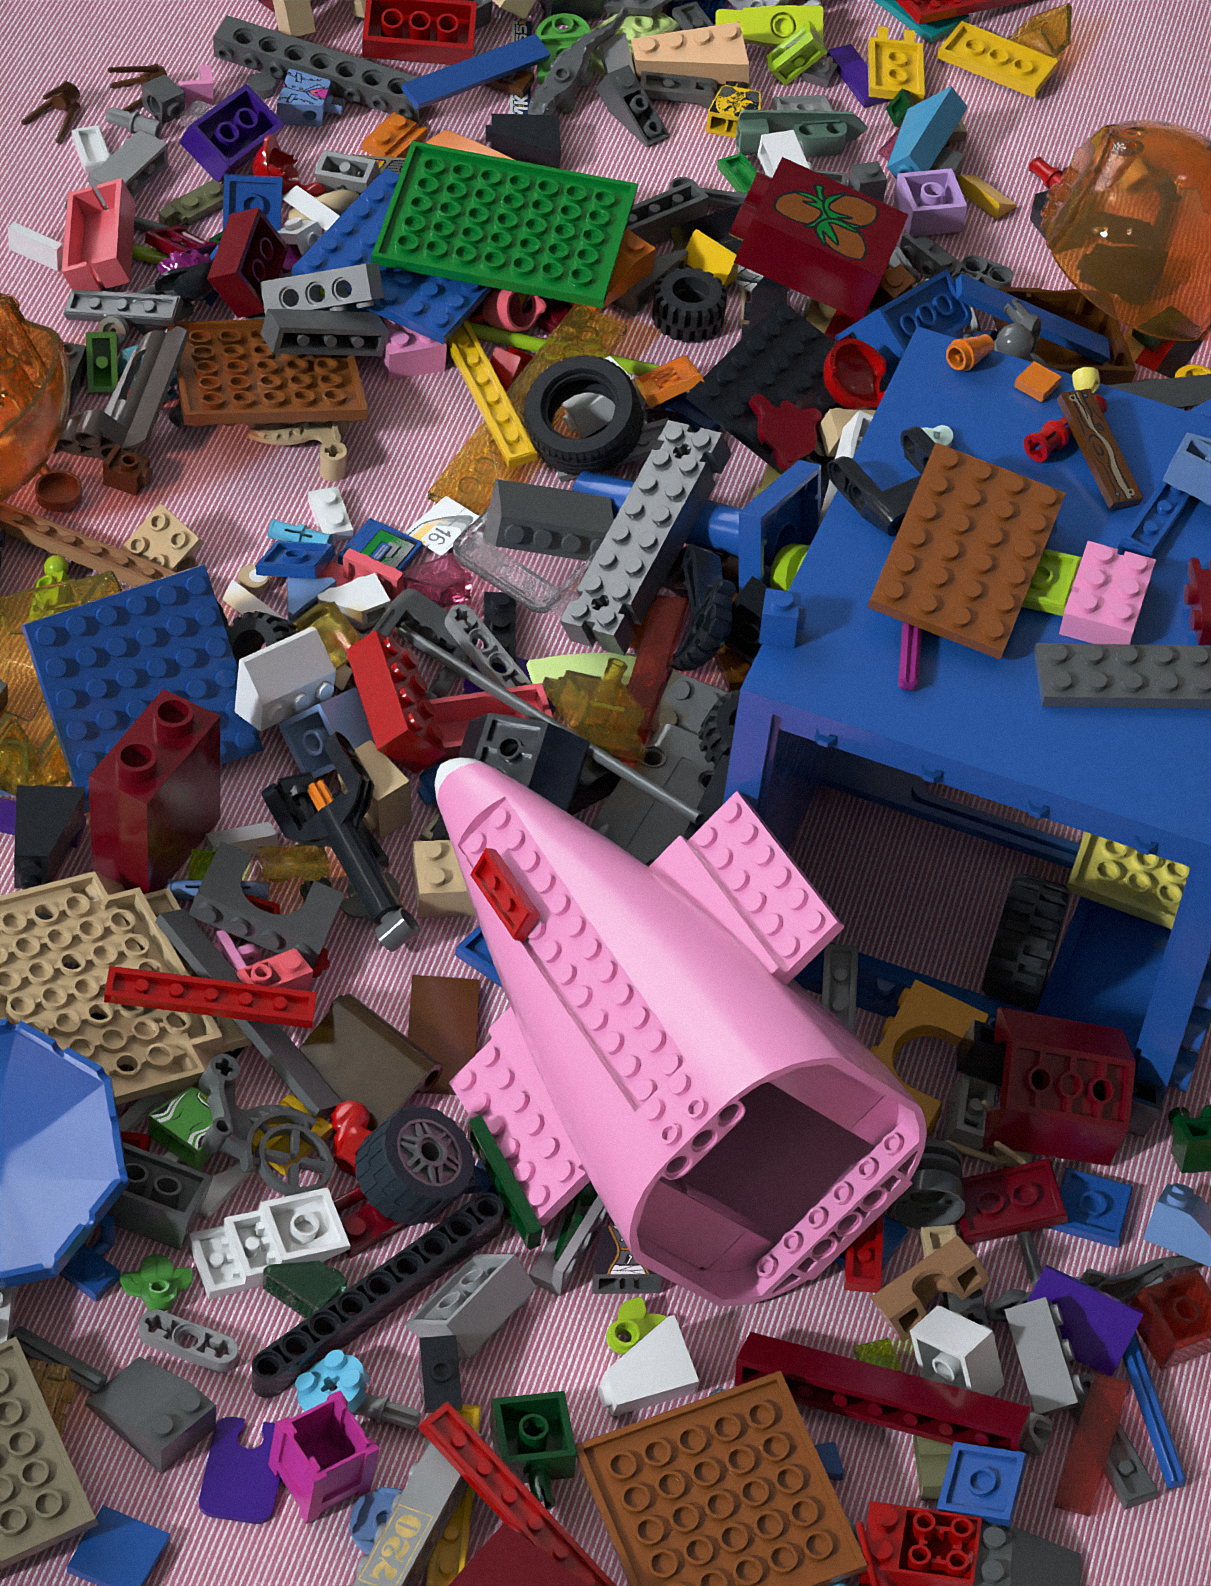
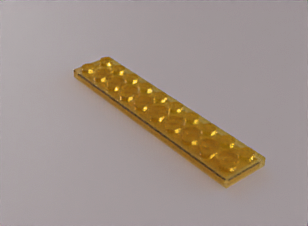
M574 304L506 391L528 436L529 433L524 420V404L526 403L527 392L530 390L531 384L534 383L533 381L538 378V375L557 361H562V359L572 356L589 355V357L596 356L603 359L609 357L626 335V324L597 311L593 312L581 304ZM562 405L555 413L552 424L553 428L565 414ZM483 420L428 490V499L438 503L447 496L476 515L487 516L495 478L514 481L526 464L513 468L508 467L485 420Z

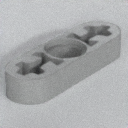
M162 1310L147 1311L139 1320V1337L149 1347L218 1373L229 1372L238 1363V1344L230 1336ZM156 1324L161 1325L162 1329H157L154 1333L149 1332V1328H154ZM168 1335H172V1340H168ZM184 1335H193L198 1338L199 1342L194 1347L187 1348L181 1346L178 1340ZM208 1342L209 1347L205 1348V1343ZM222 1350L228 1351V1355L224 1354L221 1358L216 1357V1353L220 1354Z

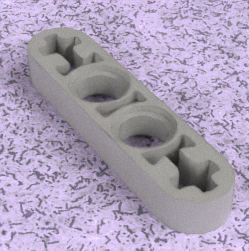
M457 604L451 607L444 621L445 627L483 675L504 688L532 684L469 606ZM472 639L482 640L485 642L487 649L475 647ZM491 663L502 664L506 669V673L496 672L492 668Z

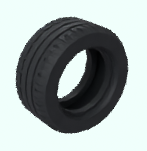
M589 355L565 358L543 370L544 372L540 373L538 378L533 381L534 383L531 384L525 398L526 403L524 404L526 427L531 441L543 461H546V464L557 469L559 472L579 476L583 471L597 474L604 473L606 470L609 471L613 467L618 466L624 459H627L640 440L643 428V411L634 384L621 367L616 366L614 362H610V360L596 356L589 357ZM583 393L601 394L614 403L615 410L612 420L604 430L592 437L583 439L567 438L556 432L552 426L557 410L563 402L574 395Z

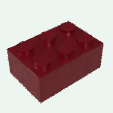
M259 207L229 215L207 277L212 287L215 288L238 318L265 312L260 282L279 279L289 246Z

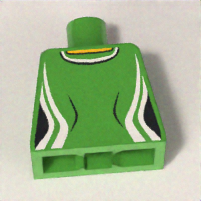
M190 1087L148 1115V1134L152 1135V1139L198 1171L203 1168L213 1155L206 1152L201 1145L202 1138L213 1122L207 1096L196 1087Z

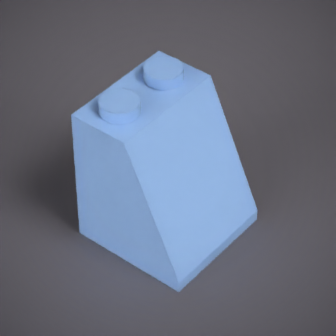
M357 686L278 724L300 772H311L313 779L336 769L325 751V740L336 731L343 734L354 749L369 740L375 744Z

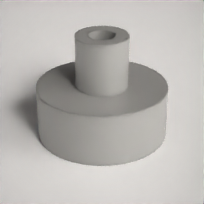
M117 315L104 318L97 328V332H116V346L124 343L130 332L126 320Z

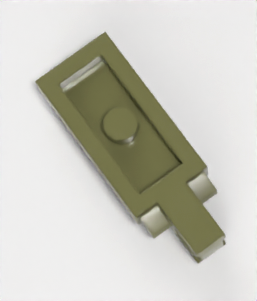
M213 179L170 202L158 212L159 223L168 226L180 223L190 226L222 209L224 187Z

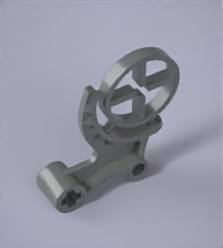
M215 1055L199 1080V1087L207 1096L208 1106L213 1118L211 1126L201 1140L202 1148L208 1153L214 1154L220 1151L239 1159L240 1168L243 1173H250L253 1166H256L264 1182L282 1195L290 1196L322 1189L331 1176L333 1160L326 1143L316 1133L311 1131L317 1119L300 1110L282 1105H262L248 1110L240 1109L235 1104V1084L240 1074V1065L230 1055ZM287 1123V1124H282V1125L275 1126V1127H273V1128H270V1126H269V1125H272V1124ZM258 1130H261L265 1135L259 1142L255 1151V1157H253L251 1150L252 1138ZM277 1136H289V1154L265 1148L266 1142ZM300 1139H302L315 1149L321 1160L302 1157L298 1163L294 1162L288 1170V1183H286L271 1171L267 1162L286 1165L290 1159H295L298 1155ZM299 1168L323 1173L322 1179L311 1186H298Z

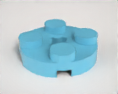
M333 1350L324 1359L315 1363L307 1372L297 1377L295 1387L298 1390V1403L305 1412L327 1401V1396L341 1390L348 1401V1409L353 1413L366 1398L364 1389L366 1382L370 1385V1377L356 1357L345 1355L341 1350ZM337 1385L338 1388L333 1392L329 1390L332 1386Z

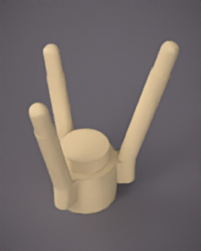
M987 1100L981 1101V1105L986 1111L995 1110ZM946 1140V1142L955 1146L959 1152L990 1162L998 1168H1003L1004 1166L1009 1168L1029 1163L1031 1158L1030 1153L1014 1151L999 1141L994 1142L996 1147L994 1156L963 1144Z

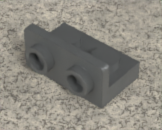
M909 234L902 236L900 250L912 267L925 278H932L946 269L952 276L960 264L959 260L925 234L916 239Z

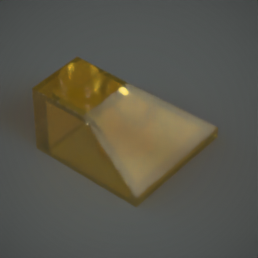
M1070 3L1031 16L1007 39L1052 58L1059 59L1064 55L1062 51L1071 44L1072 6Z

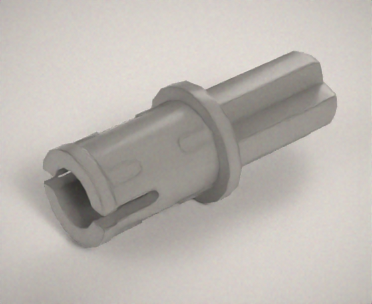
M110 107L107 110L105 120L127 128L129 133L133 134L141 130L156 138L161 134V121L141 116L137 111L130 113L115 107Z
M364 1392L366 1394L365 1400L353 1412L377 1420L376 1423L379 1425L385 1421L410 1430H415L421 1419V1412L419 1410L390 1402V1397L387 1395L382 1398Z

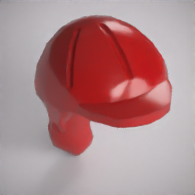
M269 134L265 137L263 147L257 152L252 165L253 175L283 177L282 194L288 193L295 186H299L313 197L326 193V187L321 183L315 182L301 185L298 171L292 165L298 159L294 160V155L282 151L274 135Z

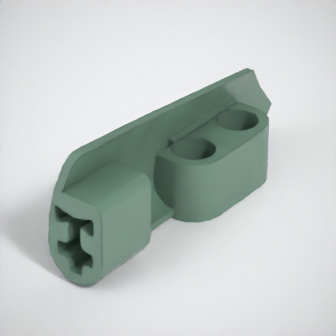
M741 110L736 128V149L738 154L758 153L761 135L794 130L798 141H801L803 144L805 157L839 155L845 149L846 140H856L867 130V126L853 112Z

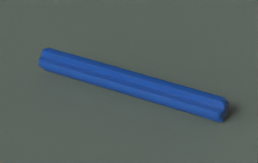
M1135 1331L1122 1357L1166 1486L1170 1489L1181 1488L1185 1485L1187 1477Z

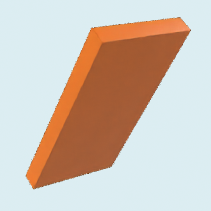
M682 355L634 379L642 398L649 408L692 389L699 381L704 382L701 373L686 355Z

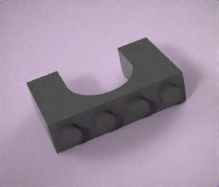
M221 841L198 889L189 915L278 954L293 948L297 949L309 966L314 968L345 893L314 881L303 906L299 910L282 915L263 911L254 906L245 897L241 888V880L252 854Z

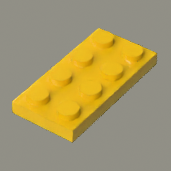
M964 21L958 24L938 49L937 53L938 59L1033 98L1055 72L1059 61Z

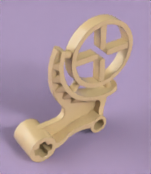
M348 422L246 424L250 427L248 438L265 444L294 445L309 440H319L322 443L319 463L321 477L327 481L335 482L342 480L346 476L347 448L341 443V435H345L348 432Z

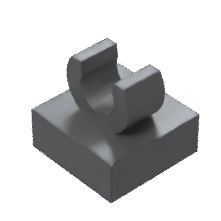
M831 56L827 60L819 59L803 72L802 81L828 89L836 74L838 64L833 63Z

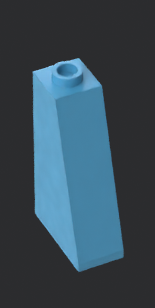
M952 86L907 109L887 164V168L896 179L898 173L929 171L966 112L968 106Z

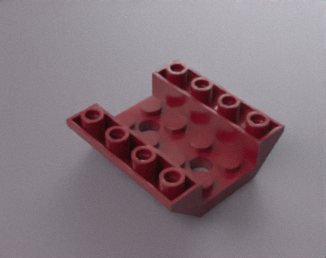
M997 1008L994 1042L1006 1044L1000 1108L999 1110L986 1111L983 1146L995 1147L994 1142L999 1141L1018 1152L1109 1166L1127 1135L1130 1125L1136 1060L1123 1030L1008 1008ZM1036 1070L1043 1076V1085L1039 1090L1033 1086L1031 1080L1032 1074ZM1097 1081L1104 1087V1096L1101 1100H1098L1093 1094V1086Z

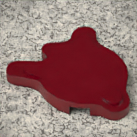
M754 394L749 400V405L758 417V439L761 445L764 441L773 450L771 456L776 460L779 468L787 471L798 460L810 456L817 444L815 426L821 421L822 413L816 408L801 410L787 400L782 401L779 408H777L765 396Z

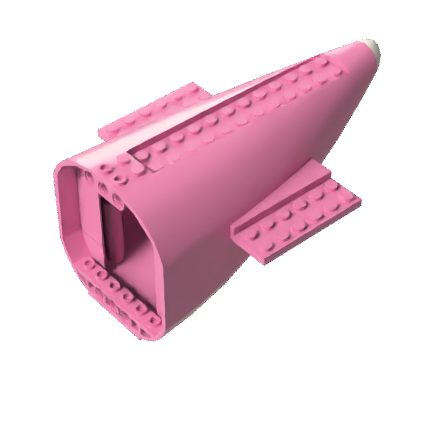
M462 757L449 759L440 764L434 784L437 804L449 834L479 926L511 1006L488 1029L493 1038L457 1073L449 1084L471 1118L479 1115L482 1116L539 1223L546 1225L591 1181L636 1263L716 1305L738 1306L753 1304L787 1292L808 1279L813 1281L913 1184L911 1178L920 1163L927 1136L926 1120L921 1107L896 1077L832 1012L793 979L845 926L745 796L738 791L689 840L680 835L648 867L605 836L491 765L476 759ZM485 848L497 850L540 913L524 942L516 941L512 938L470 876Z

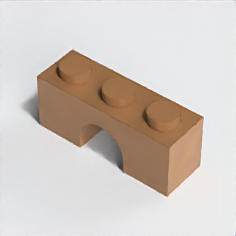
M957 1235L872 1295L871 1299L884 1321L901 1341L905 1342L911 1337L910 1330L928 1314L926 1306L934 1296L944 1292H951L956 1294L962 1301L991 1280L978 1257Z

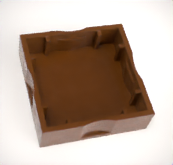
M999 288L1000 291L1100 334L1109 340L1110 359L1106 363L1101 364L1040 337L1035 354L1045 361L1047 367L1071 375L1077 369L1092 367L1099 371L1100 384L1132 383L1136 368L1127 341L1120 331L1119 317L1110 290ZM992 316L998 333L1003 327L1010 324Z

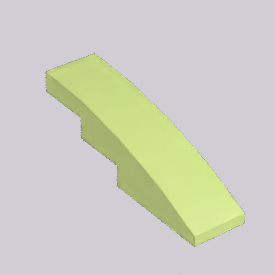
M582 653L529 660L526 664L532 684L542 683L544 690L590 696L594 688L622 692L628 683L635 684L638 676L660 681L654 658L648 655L626 653L623 656L616 653Z

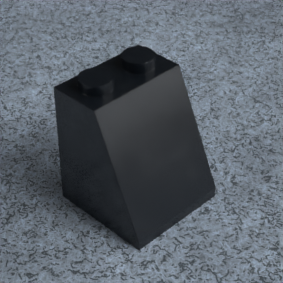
M17 785L14 888H22L24 890L53 881L76 836L83 827L85 787Z

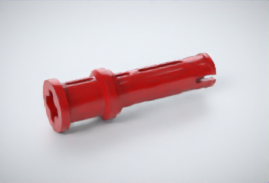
M1094 394L1104 414L1108 408L1107 402L1102 396ZM1065 416L1059 420L1046 422L1042 426L1041 431L1031 433L1025 437L1023 446L1025 452L1032 460L1043 462L1049 458L1050 452L1055 449L1060 450L1067 445L1069 437L1073 433L1070 426L1066 427L1069 424ZM1042 446L1039 450H1036V447Z

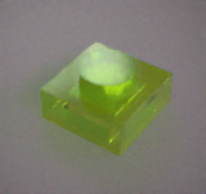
M192 849L189 880L204 879L216 851Z
M889 1338L855 1346L854 1356L856 1360L901 1372L902 1366Z

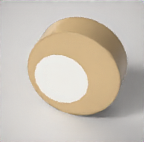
M255 564L247 565L238 572V584L253 595L261 594L269 586V576L256 575Z

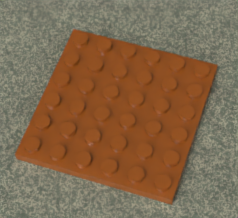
M265 319L177 321L176 326L178 325L190 332L175 371L185 425L203 427L213 424L234 426L236 424L248 423L265 425L267 423H326L328 421L352 423L358 420H368V407L354 355L272 353L261 336ZM167 326V333L176 326Z
M781 1371L575 1444L577 1460L629 1586H827L867 1571V1562Z

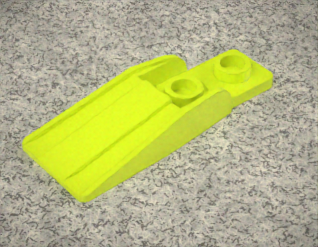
M780 5L743 8L742 10L718 9L716 11L715 25L740 22L744 43L776 48L804 24L811 21L823 41V7L820 5Z

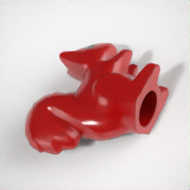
M347 1100L339 1103L333 1109L330 1116L332 1129L337 1131L333 1140L335 1154L333 1159L340 1170L356 1178L355 1157L358 1154L357 1150L364 1139L373 1131L366 1129L370 1120V1113L366 1106L357 1101Z

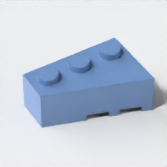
M1187 432L1173 456L1162 481L1172 485L1177 490L1184 491L1202 500L1210 506L1211 439Z

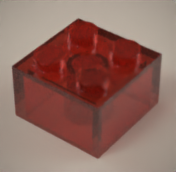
M1198 1269L1138 1291L1129 1305L1144 1311L1137 1331L1160 1370L1211 1352V1290Z

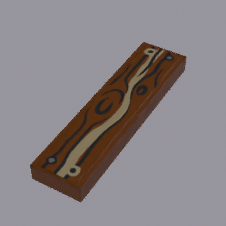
M1091 389L1060 393L1057 399L1059 406L1109 510L1139 505L1143 496Z

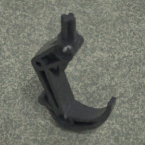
M690 544L681 549L662 587L683 596L688 594L693 618L679 649L669 657L660 654L658 658L662 664L683 672L695 670L706 664L728 641L732 629V598L736 592L734 583L722 578L720 556Z

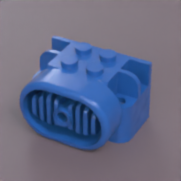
M946 269L875 310L834 336V339L837 342L850 334L853 339L861 340L872 346L886 360V372L881 380L889 385L917 326L953 338L962 339L964 338V333L961 329L971 322L972 312L969 305L957 300L956 284Z

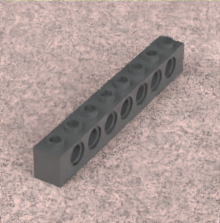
M226 15L213 36L214 57L262 73H268L273 77L284 80L289 69L328 79L331 82V95L345 98V100L388 114L395 112L416 123L420 122L428 108L427 106L416 110L401 90L405 82L419 78L417 76Z

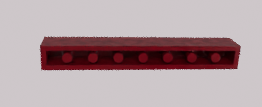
M751 1331L736 1358L734 1386H739L781 1371L795 1403L952 1446L954 1442L1020 1452L1028 1434L1030 1406Z

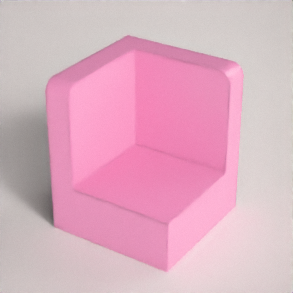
M199 65L200 80L179 82L178 86L185 92V106L213 105L211 65Z

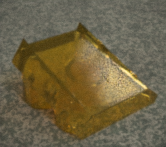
M335 601L317 604L293 622L297 626L296 630L300 632L312 626L317 629L336 671L349 662L346 649L361 640V637Z

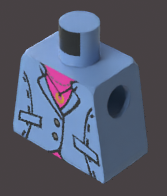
M289 69L277 102V116L285 125L320 127L323 126L327 113L343 114L345 98L331 96V82L328 79Z

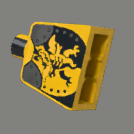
M738 82L735 87L721 86L708 110L706 133L736 138L740 111L761 110V93L751 90L750 85L746 82Z

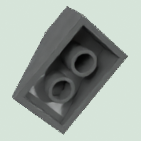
M140 1356L105 1384L99 1392L94 1393L85 1401V1405L161 1474L209 1435L216 1426V1405L189 1381Z
M982 1522L973 1586H1080V1553L1014 1526Z

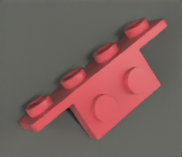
M349 548L343 556V565L331 560L317 578L332 577L336 580V587L352 582L358 577L375 573L392 603L403 591L404 573L398 571L393 566L385 565L364 553H359Z

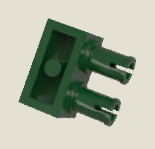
M1211 1104L1201 1110L1200 1118H1191L1188 1109L1185 1107H1181L1184 1116H1182L1179 1107L1172 1109L1168 1114V1120L1175 1131L1170 1152L1180 1172L1197 1173L1211 1171Z

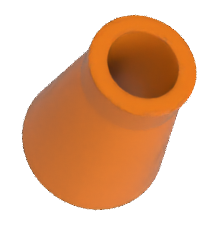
M987 334L953 340L946 350L947 362L955 370L968 371L987 354L993 352L994 341Z

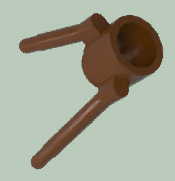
M158 64L109 67L107 69L109 73L144 72L140 74V77L110 83V88L141 83L142 86V84L164 74L167 75L164 67ZM142 97L122 110L129 112L142 105Z
M64 81L60 86L44 94L43 99L47 101L22 119L21 123L23 125L27 124L52 105L58 110H69L55 140L56 143H60L74 113L80 108V104L77 102L80 98L78 88L74 84Z

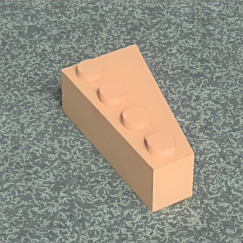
M740 22L631 39L632 61L638 81H641L642 71L712 78L716 80L717 84L726 85V81L746 82L750 85L749 61Z

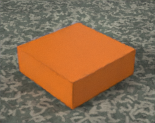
M1033 361L1016 378L1014 387L1043 402L1060 385L1062 376Z

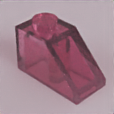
M455 553L402 571L404 573L403 590L408 588L415 589L442 608L462 603L471 598L472 576Z

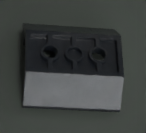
M486 713L469 721L458 758L476 759L491 765L569 813L591 743L549 722ZM518 744V750L514 755L504 756V750L507 746ZM441 812L431 841L450 840Z

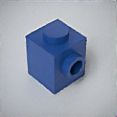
M766 588L759 638L760 644L795 647L797 629L804 630L807 608H800L802 593Z

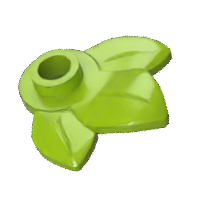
M642 1297L627 1300L619 1308L617 1321L609 1326L606 1333V1342L611 1350L624 1355L665 1320L667 1316L646 1313V1306ZM621 1334L626 1335L630 1341L622 1342L617 1336Z

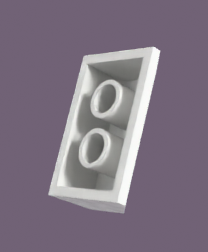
M313 626L239 659L235 713L259 731L278 724L333 697L336 670L316 628Z

